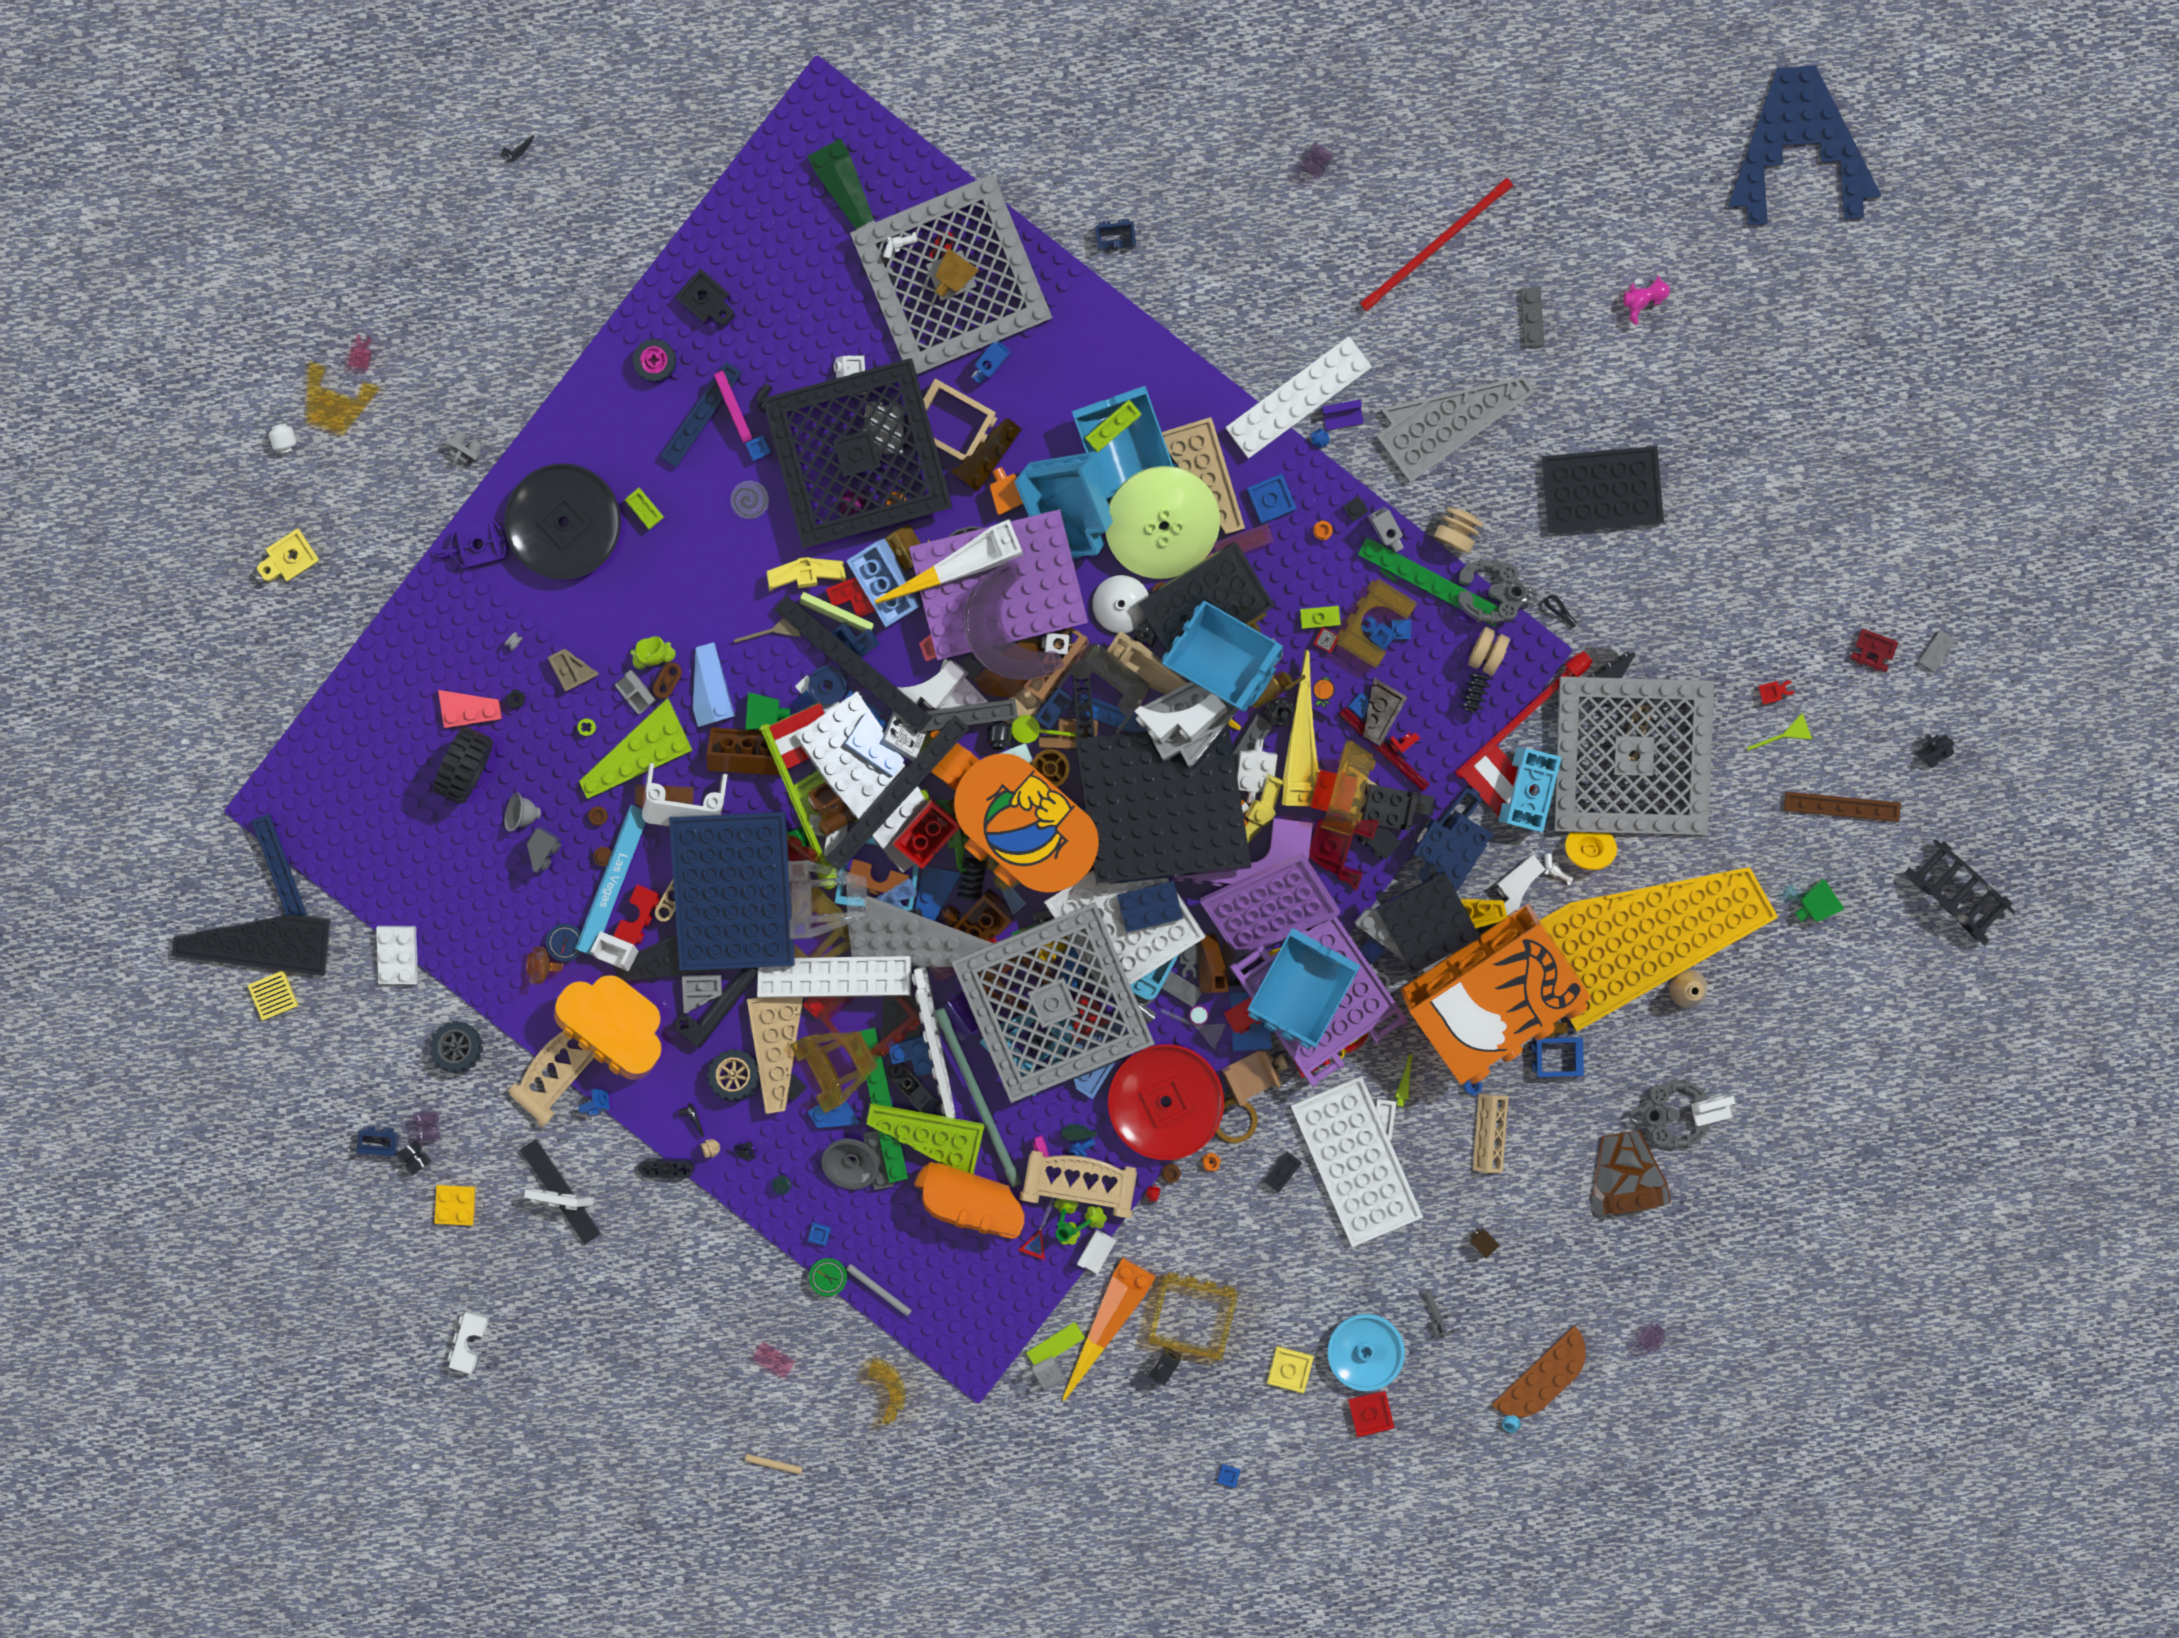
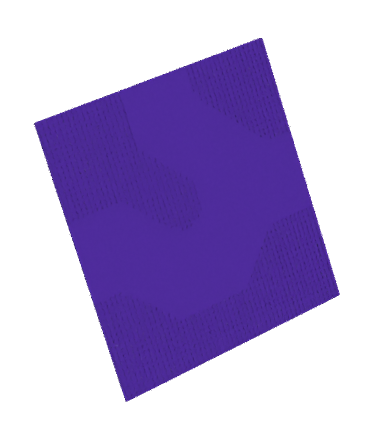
M819 55L814 56L225 808V813L256 838L251 820L271 814L288 863L376 932L377 926H416L417 964L535 1057L548 1042L564 1031L555 1021L554 1009L559 995L568 985L574 982H586L593 985L604 976L618 977L613 965L585 952H582L580 956L571 961L563 962L556 960L547 951L546 937L552 928L563 923L573 924L582 932L607 865L600 866L594 861V852L599 847H607L613 852L630 805L639 808L643 807L648 771L587 799L579 782L667 699L659 698L653 692L654 683L667 663L662 661L658 665L645 666L644 669L634 667L631 650H636L637 642L654 636L660 637L664 643L670 642L671 647L676 653L671 662L679 664L682 668V676L668 698L693 751L653 769L652 783L664 787L665 801L703 806L704 799L709 793H719L721 776L726 774L727 781L721 814L786 811L787 833L802 827L781 776L707 771V749L711 727L747 730L748 693L780 700V708H791L790 716L813 706L795 686L806 676L810 678L816 669L823 666L835 667L846 678L847 690L839 702H843L851 690L854 693L858 692L862 699L881 711L882 714L879 718L886 723H889L894 711L801 632H799L801 637L772 632L734 643V639L772 629L781 621L783 617L774 609L785 595H788L799 604L803 592L831 604L826 588L845 582L843 580L817 578V586L798 588L797 581L769 591L767 571L796 561L798 558L809 557L837 560L844 563L847 581L856 577L847 563L848 559L907 525L911 526L920 543L923 544L927 543L928 539L931 542L947 538L958 529L970 526L987 528L1006 520L1011 522L1029 517L1024 504L999 516L990 489V485L996 482L993 473L990 474L977 492L951 472L955 467L959 468L964 462L937 447L952 509L901 522L891 530L886 526L805 549L802 547L767 414L758 408L756 395L764 383L773 387L768 395L769 397L835 379L834 362L836 358L841 356H864L865 370L902 361V357L850 233L856 231V229L817 176L807 156L841 138L851 156L875 222L977 181ZM983 200L977 202L985 206ZM1006 203L1052 319L999 340L1013 354L993 377H986L981 384L974 380L972 375L978 369L975 366L976 362L991 344L917 374L923 399L933 381L937 379L996 412L995 417L998 419L993 428H988L986 441L990 438L989 434L1006 418H1009L1021 427V432L994 469L1002 467L1006 476L1015 474L1016 477L1021 474L1029 462L1086 453L1072 411L1143 386L1147 389L1161 432L1212 417L1245 529L1226 534L1220 526L1217 540L1208 556L1216 553L1233 541L1237 542L1275 605L1270 610L1250 621L1247 625L1270 639L1274 638L1277 643L1283 646V657L1274 667L1276 671L1261 696L1253 706H1248L1247 711L1242 712L1238 710L1232 717V720L1241 727L1240 730L1229 726L1233 753L1255 716L1258 714L1265 719L1264 707L1269 700L1274 697H1284L1287 701L1292 702L1295 711L1304 652L1308 650L1310 654V672L1313 666L1348 683L1330 718L1312 709L1318 769L1339 774L1344 765L1347 764L1378 786L1434 796L1433 816L1414 812L1411 831L1377 826L1387 829L1402 842L1387 860L1383 857L1381 860L1372 853L1374 849L1370 845L1365 847L1357 840L1359 836L1354 833L1344 866L1363 872L1358 890L1353 889L1346 881L1337 878L1338 876L1329 869L1327 871L1312 859H1308L1339 907L1340 914L1336 917L1350 935L1357 926L1354 923L1357 917L1366 907L1371 908L1376 902L1375 892L1380 889L1384 891L1413 855V852L1408 848L1428 816L1438 822L1468 785L1464 778L1456 776L1455 769L1458 770L1539 695L1572 653V648L1521 608L1518 609L1515 619L1509 623H1496L1495 627L1484 621L1480 623L1463 610L1387 571L1393 577H1396L1397 581L1394 583L1380 572L1382 567L1359 556L1358 553L1366 538L1392 550L1390 545L1386 546L1382 543L1367 517L1380 508L1385 507L1390 510L1403 534L1399 538L1403 548L1396 553L1498 607L1502 604L1488 595V590L1492 585L1476 572H1474V579L1470 585L1460 584L1459 573L1466 564L1293 428L1288 429L1248 459L1225 428L1259 402ZM971 205L959 210L968 214ZM974 205L971 215L981 219L984 209ZM987 211L983 220L993 224ZM954 212L944 215L941 218L950 221ZM956 213L953 223L963 226L966 216ZM969 218L965 228L975 232L979 222ZM935 220L927 222L923 225L929 228H933ZM939 220L935 230L939 232L946 231L949 224ZM982 223L978 233L988 237L992 227ZM951 225L949 232L952 233L954 238L958 239L961 229ZM918 227L908 230L906 233L912 235L913 232L916 233ZM920 228L917 237L927 241L931 231ZM994 229L991 239L1000 242ZM964 231L960 241L971 244L974 234ZM933 233L930 243L935 244L938 234ZM976 236L973 246L983 250L987 240ZM946 238L942 248L945 247L946 243L950 244L951 240ZM917 241L914 243L912 250L922 254L926 244ZM989 241L986 252L996 255L999 245ZM959 243L956 252L962 250L965 257L969 247ZM907 244V245H903V246L909 249V247H910L911 244ZM928 245L925 256H930L933 247ZM1001 248L998 257L1007 260L1004 250ZM900 249L895 253L894 258L904 261L908 251ZM971 249L968 259L978 263L981 252ZM943 251L940 252L937 260L942 259L941 254ZM910 253L907 263L917 267L920 256ZM984 254L980 264L990 268L994 258ZM923 258L919 268L928 271L926 265L931 262ZM997 259L993 269L1003 273L1007 263ZM893 260L891 263L893 272L899 274L902 264ZM1009 265L1006 275L1015 278ZM905 266L902 276L912 279L915 269ZM979 267L975 277L985 281L989 271ZM700 268L730 294L724 302L734 311L735 318L727 326L720 325L712 317L706 323H703L675 298ZM918 271L914 281L924 285L928 275ZM991 272L988 282L998 286L1001 276ZM930 276L927 286L936 289ZM1004 277L1000 287L1010 291L1014 281ZM900 278L896 288L906 292L910 282ZM974 280L977 287L970 290L980 293L984 283ZM1016 283L1013 293L1022 296L1018 284ZM912 284L909 294L919 298L922 287ZM986 285L982 295L993 298L996 288ZM925 289L921 299L931 303L935 293ZM999 290L995 300L1005 304L1009 294ZM699 292L698 295L700 297L698 300H706L707 292ZM896 292L898 300L901 304L905 295ZM965 292L952 297L962 301ZM968 292L965 302L975 306L978 296ZM937 295L934 304L944 308L947 299L941 301L939 295ZM1011 295L1008 306L1018 309L1022 299ZM907 296L904 307L914 310L917 300ZM981 297L977 307L987 311L991 301ZM950 300L947 310L957 313L961 303ZM1025 301L1020 310L1027 308ZM920 302L916 312L926 315L930 305ZM993 303L990 313L1000 317L1003 306ZM963 305L959 315L969 319L973 309ZM932 307L929 317L939 321L943 311ZM1006 308L1003 317L1013 314L1015 311ZM903 309L906 319L909 322L912 313ZM976 310L972 320L982 324L986 314ZM945 312L942 322L952 326L955 316ZM723 313L722 317H725L727 313ZM915 314L911 324L921 328L925 318ZM988 315L985 325L998 319ZM958 318L954 328L964 331L968 321ZM927 320L924 330L934 334L937 323ZM970 323L967 332L980 326ZM940 325L936 335L946 339L950 329ZM910 327L916 341L920 331ZM953 330L949 340L962 334ZM922 332L919 343L929 346L932 336ZM935 338L931 347L945 341ZM645 340H663L675 352L676 368L666 380L649 382L635 371L633 354L636 347L638 348L639 344L645 342ZM917 345L920 352L926 350V348ZM990 361L986 363L988 368L992 366ZM725 362H728L742 372L731 390L752 440L763 435L771 454L753 461L746 444H743L727 405L723 400L678 467H674L660 457L715 378L714 374L720 371ZM899 382L893 384L900 389ZM886 386L874 390L882 394ZM890 387L885 396L894 401L898 391ZM942 389L938 391L927 411L934 438L964 455L968 452L988 416ZM871 392L866 401L869 403L877 402L880 396ZM901 394L897 403H901V405L905 407L904 400ZM856 395V396H858V397H860V398L863 399L865 395ZM849 396L839 398L836 400L845 404ZM852 397L848 407L856 411L861 401ZM883 399L881 401L882 406H889L890 402ZM830 401L817 405L826 409ZM834 402L829 412L838 416L842 406ZM866 404L863 405L861 411L859 412L864 416ZM811 406L799 410L807 414ZM815 407L810 417L819 421L824 412ZM845 409L841 419L850 423L854 413ZM793 411L787 413L788 419ZM796 412L791 422L800 426L805 417ZM906 413L905 424L909 425L910 423L908 415ZM827 414L822 424L831 428L835 418ZM857 416L853 425L861 430L865 420ZM808 419L803 428L812 433L817 424ZM838 421L834 430L843 435L847 425ZM790 424L794 438L796 432L798 431V428ZM820 426L815 435L824 440L829 430ZM904 427V437H905V435H906L907 432H908V430H907L906 427ZM850 428L846 436L859 432ZM801 431L797 441L805 445L810 435ZM832 433L827 442L835 446L834 439L841 437ZM911 433L907 441L915 445L914 437ZM813 438L808 447L817 452L822 442ZM795 443L799 457L803 447ZM905 443L903 454L909 457L914 448ZM825 445L820 454L829 459L834 449ZM806 450L801 459L810 464L815 454ZM916 451L912 459L920 463L918 452ZM836 452L832 461L840 465L838 454ZM883 454L882 458L891 462L895 454ZM898 455L893 464L902 469L907 459ZM1170 455V458H1171V461H1172L1173 465L1176 464V462L1173 460V458H1172L1171 455ZM818 456L813 466L823 470L827 461ZM880 460L881 468L875 470L884 474L888 464ZM800 462L804 475L809 466ZM910 462L905 471L914 476L919 466ZM566 463L589 469L608 484L619 504L621 531L614 551L598 569L579 578L559 580L539 575L526 567L517 558L510 544L505 559H498L466 567L465 569L453 557L438 558V555L441 554H437V551L448 549L454 530L494 520L505 530V511L512 492L528 474L547 465ZM830 463L825 473L834 477L839 468ZM891 467L886 476L894 480L898 477L900 471ZM811 469L806 478L816 482L820 473ZM921 469L917 478L925 482L924 474ZM841 471L837 480L846 484L850 476L844 477ZM869 471L856 475L865 479ZM872 472L868 482L877 486L881 476ZM903 474L901 480L908 487L912 478ZM1283 474L1297 510L1261 524L1246 488ZM823 475L818 485L828 489L832 480ZM854 477L849 487L859 490L863 482ZM884 479L880 489L890 483V481ZM915 480L910 490L920 494L924 485ZM805 481L809 494L814 485ZM835 482L831 492L839 496L844 487ZM866 484L862 492L865 496L870 497L875 488ZM816 487L812 497L821 501L825 491ZM638 488L645 493L665 517L650 530L625 501ZM741 488H750V489L754 490V491L757 493V495H758V503H757L756 507H754V508H752V509H748V508H745V507L741 504V499H742V497H744V496H749L750 499H751V501L748 502V499L746 498V499H744L743 502H744L745 505H747V506H749V507H750V506H753V505L755 504V502H756V497H755L754 493H752V492L749 491V490H743V491H740V492L738 493V495H737V497H736V505H737L738 509H739L741 512H743V513H745V514H748V515L757 514L758 512H760V511L762 510V508L764 507V504H765V495H764L762 489L765 491V494H766V497H767L766 506H765V508L763 509V511H762L760 514H758L757 516L748 517V516H745V515L741 514V513L736 509V507H735V505H734V497H735L736 493H737ZM927 488L923 495L929 494ZM828 494L824 504L833 508L837 498ZM1359 496L1369 512L1352 522L1342 506ZM810 499L814 512L818 503ZM871 503L866 511L874 509ZM821 506L817 516L826 520L830 510ZM837 506V508H836L835 510L841 513V511L839 510V508H838V506ZM833 513L829 521L842 517ZM561 517L559 525L562 528L567 527L569 519ZM815 518L817 524L824 523ZM1327 521L1331 524L1333 532L1330 538L1319 540L1315 537L1313 528L1317 522ZM1161 522L1159 524V529H1167L1169 526V522ZM1391 529L1387 531V536L1391 534ZM1102 533L1104 545L1097 555L1091 557L1087 555L1072 559L1088 623L1073 626L1072 628L1086 636L1090 643L1058 687L1074 699L1072 675L1076 670L1084 669L1090 676L1093 698L1135 713L1138 707H1143L1166 694L1118 675L1099 663L1118 633L1105 629L1097 621L1093 612V597L1099 585L1113 576L1124 575L1135 578L1146 588L1148 594L1152 593L1153 587L1157 583H1168L1176 577L1155 579L1130 571L1114 556L1108 545L1106 534ZM476 539L473 543L476 550H480L484 545L481 539ZM914 566L905 571L909 580L916 577ZM917 591V594L919 595V597H920V599H921V601H922L921 593H920V591ZM851 600L836 606L856 615ZM1123 600L1118 601V606L1124 607L1125 602ZM799 604L831 632L843 624ZM924 605L888 627H885L876 611L860 617L874 624L872 633L880 643V645L862 658L896 687H912L922 684L940 672L944 659L937 660L935 658L926 662L919 644L931 634ZM1339 606L1340 625L1324 627L1339 636L1331 653L1313 644L1322 627L1302 629L1300 609ZM1368 617H1373L1377 625L1383 622L1390 629L1391 620H1411V639H1393L1388 648L1383 650L1369 639L1372 634L1364 632L1361 626L1364 624L1367 627L1371 626L1366 620ZM849 627L852 633L855 635V637L859 636L862 633L854 628ZM1484 627L1494 630L1495 635L1492 643L1500 634L1510 638L1505 656L1493 676L1483 672L1485 660L1477 669L1467 665ZM1136 630L1125 634L1134 639ZM516 632L518 633L517 636L522 637L523 640L511 651L510 647L504 644ZM1047 633L1041 634V635H1037V637L1039 638V640H1040L1041 642H1042V638H1043V637H1046V634H1047ZM1072 633L1073 644L1076 642L1078 637ZM1156 637L1153 647L1143 644L1161 660L1167 652L1158 637ZM1020 640L982 649L985 652H990L991 656L980 673ZM715 642L736 717L698 727L693 711L696 647ZM566 649L590 668L597 671L599 675L565 692L548 657ZM969 653L946 659L948 661H955L961 666ZM975 655L972 660L979 663L981 658ZM1046 665L1043 669L1044 675L1052 674L1054 665ZM674 668L669 671L670 675L674 676L676 674ZM630 670L634 671L657 700L641 714H638L615 686ZM1479 673L1493 678V680H1487L1491 687L1484 688L1488 692V695H1482L1486 702L1479 703L1484 707L1481 710H1477L1481 715L1467 712L1459 707V703H1465L1461 697L1468 696L1464 692L1465 688H1470L1466 682L1473 681L1469 678V674ZM1081 674L1076 680H1079L1080 688H1084L1083 679L1086 678ZM1373 678L1378 679L1407 697L1383 741L1392 749L1389 745L1391 743L1390 737L1394 736L1399 744H1401L1402 741L1400 739L1410 732L1412 735L1416 732L1420 739L1403 753L1398 751L1397 754L1429 782V786L1424 791L1419 789L1367 740L1363 739L1339 715L1344 708H1348L1358 717L1348 706L1360 693L1369 699ZM967 679L988 702L1009 699V697L984 695L973 679ZM825 680V685L822 688L831 690L833 682ZM662 685L660 691L662 693L666 692L667 687ZM514 689L525 694V704L521 708H511L506 700L507 695ZM438 690L497 699L500 701L502 719L444 728ZM923 699L919 704V706L923 708L925 711L935 709H930L928 706H926L923 703L925 699ZM1074 700L1059 719H1075ZM1041 702V705H1040V707H1039V709H1038V712H1039V711L1042 709V707L1045 705V704H1043L1042 702ZM1294 711L1289 715L1288 725L1283 727L1272 726L1263 741L1262 751L1277 754L1275 777L1283 780ZM1079 714V719L1089 718L1088 716ZM1366 716L1363 719L1358 717L1363 723H1365ZM583 719H591L596 724V730L590 736H584L578 731V723ZM1059 719L1051 729H1048L1039 722L1040 729L1059 731ZM1098 720L1097 736L1131 733ZM995 721L967 725L970 729L957 742L979 760L1025 744L1016 740L1012 734V743L1006 750L992 749L987 743V729L990 725L995 724ZM584 722L582 724L584 727L582 728L583 731L590 732L592 730L590 728L592 727L591 723L586 724ZM462 727H469L491 737L493 747L472 794L464 804H457L436 794L433 790V784L453 739ZM1039 733V736H1059L1054 734ZM1039 736L1035 741L1026 743L1032 760L1038 753L1047 750L1039 747ZM1053 748L1066 756L1070 766L1067 779L1057 788L1078 807L1084 805L1076 748L1071 750ZM899 753L904 760V765L908 768L913 761ZM809 758L788 768L787 771L793 785L817 771V768ZM931 772L917 786L920 791L928 789L929 799L932 798L935 802L937 799L955 800L956 792L946 786L942 779ZM1345 774V776L1356 777L1355 774ZM1362 780L1358 789L1359 792L1366 796L1367 785ZM1281 785L1274 807L1275 816L1273 817L1313 823L1312 842L1319 819L1362 820L1365 805L1357 817L1350 813L1346 816L1311 808L1310 806L1282 805L1284 785ZM1239 790L1241 800L1246 803L1248 792ZM517 792L523 798L533 802L536 807H539L541 816L539 819H535L532 824L518 827L514 831L509 832L505 827V813L511 796ZM1262 792L1256 793V800L1260 801ZM1352 798L1351 807L1361 804L1359 800ZM601 806L607 810L608 820L605 824L597 826L590 822L588 814L593 807ZM1245 812V813L1243 814V816H1244V819H1245L1246 821H1248L1249 819L1245 816V814H1246V812ZM855 821L848 824L847 833L856 824ZM1272 821L1270 824L1263 826L1248 843L1251 862L1261 859L1267 853L1270 844ZM645 823L603 933L614 936L621 919L635 922L639 918V908L629 902L637 884L660 893L658 898L662 899L673 879L669 826ZM538 827H543L561 838L560 844L562 846L557 854H552L549 859L552 862L548 869L536 873L532 868L527 843ZM815 835L824 854L826 836ZM948 841L926 865L961 873L957 870L955 848L949 849ZM865 843L849 860L843 896L864 899L865 896L872 898L880 896L868 892L869 888L863 886L861 889L850 887L851 883L847 882L853 859L873 864L871 876L877 882L886 881L890 870L899 872L897 866L888 859L887 854L880 846ZM810 845L789 853L795 958L852 957L847 914L848 911L863 912V907L835 903L837 886L825 890L824 886H821L815 872L817 860ZM964 847L963 864H968L965 859L975 858V856ZM988 854L986 856L987 866L984 869L985 876H983L984 882L982 883L983 889L981 893L983 895L990 888L1004 901L1013 918V921L1003 932L995 936L998 942L1012 936V932L1039 923L1038 920L1034 921L1033 912L1048 910L1049 908L1045 904V900L1060 891H1036L1019 882L1013 889L1026 904L1013 915L988 859L991 856ZM1093 865L1088 871V873L1094 870ZM913 866L902 872L910 875L909 879L912 878ZM920 867L916 886L917 893L916 897L914 898L913 910H915L918 892L923 873V869H921ZM1184 878V882L1174 881L1177 893L1203 933L1216 934L1222 953L1226 940L1200 903V898L1230 884L1223 883V886L1211 885V881L1197 884L1192 883V879ZM959 879L935 922L946 925L940 917L943 908H946L948 905L955 907L960 912V920L977 901H968L957 897V893L963 892L958 889V886L964 885L959 882ZM674 890L669 893V898L672 901H675ZM908 899L900 900L902 905L907 906ZM662 907L660 915L667 918L670 914L669 909ZM653 908L651 916H653L649 927L645 926L642 932L645 936L641 944L637 943L635 946L637 950L641 951L676 935V912L670 920L660 921L655 916L656 909ZM954 923V924H952V925H946V926H949V927L952 928L956 923ZM1312 926V927H1310V928H1308V929H1305V930L1308 932L1309 930H1311V929H1312L1313 927H1315V926ZM1286 938L1265 947L1266 951L1281 948ZM1037 948L1025 953L1034 956ZM1179 954L1170 971L1199 988V964H1194V968L1197 971L1196 978L1193 977L1192 970H1187L1186 977H1183L1182 970L1185 964H1180ZM1019 955L1008 960L1016 963ZM1056 955V960L1054 962L1050 960V963L1059 966L1063 957ZM1022 956L1019 965L1029 968L1032 959ZM1260 957L1249 964L1247 973L1265 960ZM1035 961L1032 970L1042 973L1045 965ZM911 966V996L915 998L918 987L913 984L912 974L920 966ZM1048 966L1045 975L1054 978L1057 969ZM927 967L935 1011L942 1008L963 991L954 967ZM743 968L683 975L721 974L723 993ZM1017 968L1014 977L1023 981L1027 972ZM1013 969L1005 974L1011 976ZM983 970L977 972L979 977L981 976ZM986 971L983 979L993 983L995 976L992 972ZM1030 974L1027 983L1036 986L1040 977ZM683 975L624 981L652 1002L660 1013V1024L655 1035L661 1043V1054L656 1065L644 1078L631 1080L621 1074H614L609 1069L607 1063L604 1061L600 1063L593 1058L571 1083L573 1087L591 1101V1091L593 1089L607 1091L609 1110L605 1111L662 1157L692 1160L695 1164V1171L689 1177L809 1272L812 1266L823 1258L836 1259L845 1266V1269L852 1264L910 1308L912 1311L906 1316L848 1271L845 1287L838 1293L839 1296L976 1403L982 1402L1086 1270V1267L1083 1268L1077 1265V1262L1095 1230L1098 1229L1112 1237L1126 1219L1114 1216V1207L1078 1202L1074 1213L1070 1214L1067 1212L1065 1214L1064 1222H1074L1078 1227L1087 1221L1085 1213H1087L1088 1207L1094 1206L1095 1208L1100 1207L1103 1210V1214L1106 1215L1107 1220L1104 1222V1227L1099 1229L1087 1225L1080 1230L1081 1234L1075 1244L1071 1245L1068 1243L1064 1245L1059 1242L1056 1237V1231L1059 1228L1057 1223L1060 1220L1061 1213L1054 1206L1057 1198L1039 1195L1038 1203L1019 1200L1020 1192H1023L1029 1155L1034 1150L1032 1142H1035L1034 1138L1043 1134L1049 1156L1070 1155L1069 1147L1076 1142H1079L1081 1145L1093 1138L1096 1145L1085 1150L1086 1157L1103 1161L1120 1170H1125V1166L1135 1167L1137 1176L1131 1210L1134 1209L1146 1194L1149 1186L1151 1187L1160 1176L1163 1167L1172 1161L1152 1159L1137 1153L1124 1143L1111 1122L1108 1108L1111 1082L1120 1066L1134 1053L1116 1060L1093 1099L1077 1090L1074 1078L1041 1090L1035 1096L1029 1095L1011 1103L990 1052L980 1043L983 1039L980 1028L962 1041L955 1034L1012 1164L1022 1181L1021 1184L1011 1187L1005 1174V1169L944 1032L938 1024L956 1114L955 1119L984 1124L974 1174L1009 1185L1010 1191L1020 1203L1025 1214V1223L1020 1235L1017 1238L1011 1239L990 1233H979V1231L969 1228L962 1229L954 1224L941 1221L928 1213L923 1206L922 1190L914 1186V1181L921 1169L929 1162L944 1163L930 1158L906 1143L900 1142L908 1179L896 1181L892 1187L874 1190L873 1182L861 1189L840 1187L826 1176L822 1168V1156L828 1145L836 1140L855 1139L865 1143L863 1133L877 1130L866 1124L871 1098L856 1032L875 1028L881 1053L883 996L836 997L817 1018L803 1006L810 997H803L791 1076L795 1074L807 1088L794 1101L788 1096L786 1111L766 1114L760 1079L758 1088L756 1087L755 1093L748 1096V1099L740 1100V1102H728L719 1098L714 1093L707 1077V1073H709L708 1068L712 1064L713 1059L718 1057L719 1053L730 1049H738L748 1053L757 1063L747 999L758 998V975L701 1048L694 1045L676 1029V1020L680 1015L688 1014L697 1022H700L720 996L690 1010L688 1013H684ZM1000 976L996 985L1006 988L1009 979ZM1042 979L1040 986L1050 983V981ZM1012 981L1008 990L1018 993L1021 984ZM1088 982L1083 991L1089 990L1092 994L1096 985ZM983 984L986 994L988 995L991 987ZM1241 985L1228 986V992L1202 993L1194 1006L1201 1005L1205 1007L1209 1016L1204 1024L1196 1025L1189 1017V1012L1193 1007L1161 988L1154 1001L1147 1005L1157 1014L1147 1024L1155 1043L1154 1045H1179L1198 1053L1215 1070L1224 1094L1228 1089V1085L1220 1069L1257 1051H1233L1232 1028L1223 1012L1230 1009V993L1247 991ZM1025 986L1021 995L1030 998L1028 991L1032 989ZM1099 987L1096 996L1105 999L1106 996ZM994 988L991 997L1000 1001L1003 992ZM1073 991L1071 994L1073 999L1076 998L1077 992ZM1006 994L1003 1002L1013 1006L1016 997ZM1114 996L1108 999V1001L1117 1004ZM1019 998L1016 1007L1026 1011L1029 1002ZM1095 1000V1001L1097 1002V1004L1099 1005V1007L1101 1008V1006H1102L1103 1003L1100 1002V1001ZM990 1001L993 1010L996 1011L998 1004ZM1106 1004L1103 1013L1112 1017L1115 1007ZM1001 1006L998 1015L1008 1018L1011 1009ZM1014 1011L1011 1019L1020 1015L1021 1013ZM687 1019L685 1021L680 1020L682 1028L684 1026L689 1027ZM997 1019L999 1024L1004 1023V1021ZM1034 1021L1029 1027L1033 1028L1036 1021ZM1039 1022L1036 1030L1044 1031L1047 1030V1028H1042V1025ZM924 1023L921 1024V1035L926 1030ZM1014 1026L1011 1029L1007 1030L1006 1033H1010L1017 1026ZM1024 1030L1018 1037L1028 1041L1027 1034L1031 1032ZM1043 1037L1038 1038L1039 1045H1041ZM573 1038V1040L568 1041L567 1045L569 1048L583 1050L578 1045L579 1042ZM1016 1041L1015 1047L1023 1053L1026 1045ZM1029 1046L1026 1055L1035 1058L1037 1053H1031ZM562 1048L560 1054L555 1056L556 1062L571 1064L568 1051ZM1067 1049L1064 1050L1062 1055L1066 1056ZM890 1055L882 1057L884 1071L892 1065ZM1049 1055L1042 1062L1048 1064L1051 1055ZM912 1060L903 1061L916 1076ZM733 1062L727 1064L725 1067L731 1070L733 1068ZM736 1062V1071L744 1065ZM549 1063L548 1067L557 1073L554 1063ZM1041 1065L1036 1066L1037 1070L1044 1067ZM722 1069L720 1077L728 1075V1072ZM747 1069L739 1075L748 1077ZM885 1072L892 1107L920 1112ZM933 1073L917 1077L935 1098L943 1104L942 1097H939L938 1080L933 1078ZM730 1079L721 1080L722 1085L726 1087ZM739 1079L740 1087L745 1084L746 1080ZM732 1082L729 1089H738L736 1083ZM841 1091L860 1123L856 1125L817 1128L808 1111ZM1163 1096L1160 1100L1161 1105L1164 1107L1170 1106L1172 1102L1169 1096ZM689 1103L697 1111L704 1133L703 1138L689 1115L681 1117L679 1115V1109L687 1108ZM941 1104L930 1114L943 1116ZM713 1139L720 1144L719 1153L714 1158H705L700 1145L705 1143V1140ZM746 1142L752 1143V1149L756 1154V1158L746 1161L737 1156L736 1151L733 1149L734 1145H739V1143L745 1144ZM684 1164L682 1168L678 1169H685V1172H688L690 1168H686V1165ZM1052 1166L1046 1167L1050 1183L1060 1175L1061 1169L1059 1167L1054 1169ZM1070 1169L1065 1170L1064 1175L1069 1187L1080 1176L1078 1170L1073 1172ZM1085 1172L1083 1174L1088 1190L1098 1180L1096 1173L1091 1175L1089 1172ZM1104 1175L1102 1177V1183L1107 1193L1117 1183V1178L1114 1176L1109 1178V1176ZM813 1222L831 1227L826 1246L808 1241ZM1041 1229L1045 1260L1019 1251Z

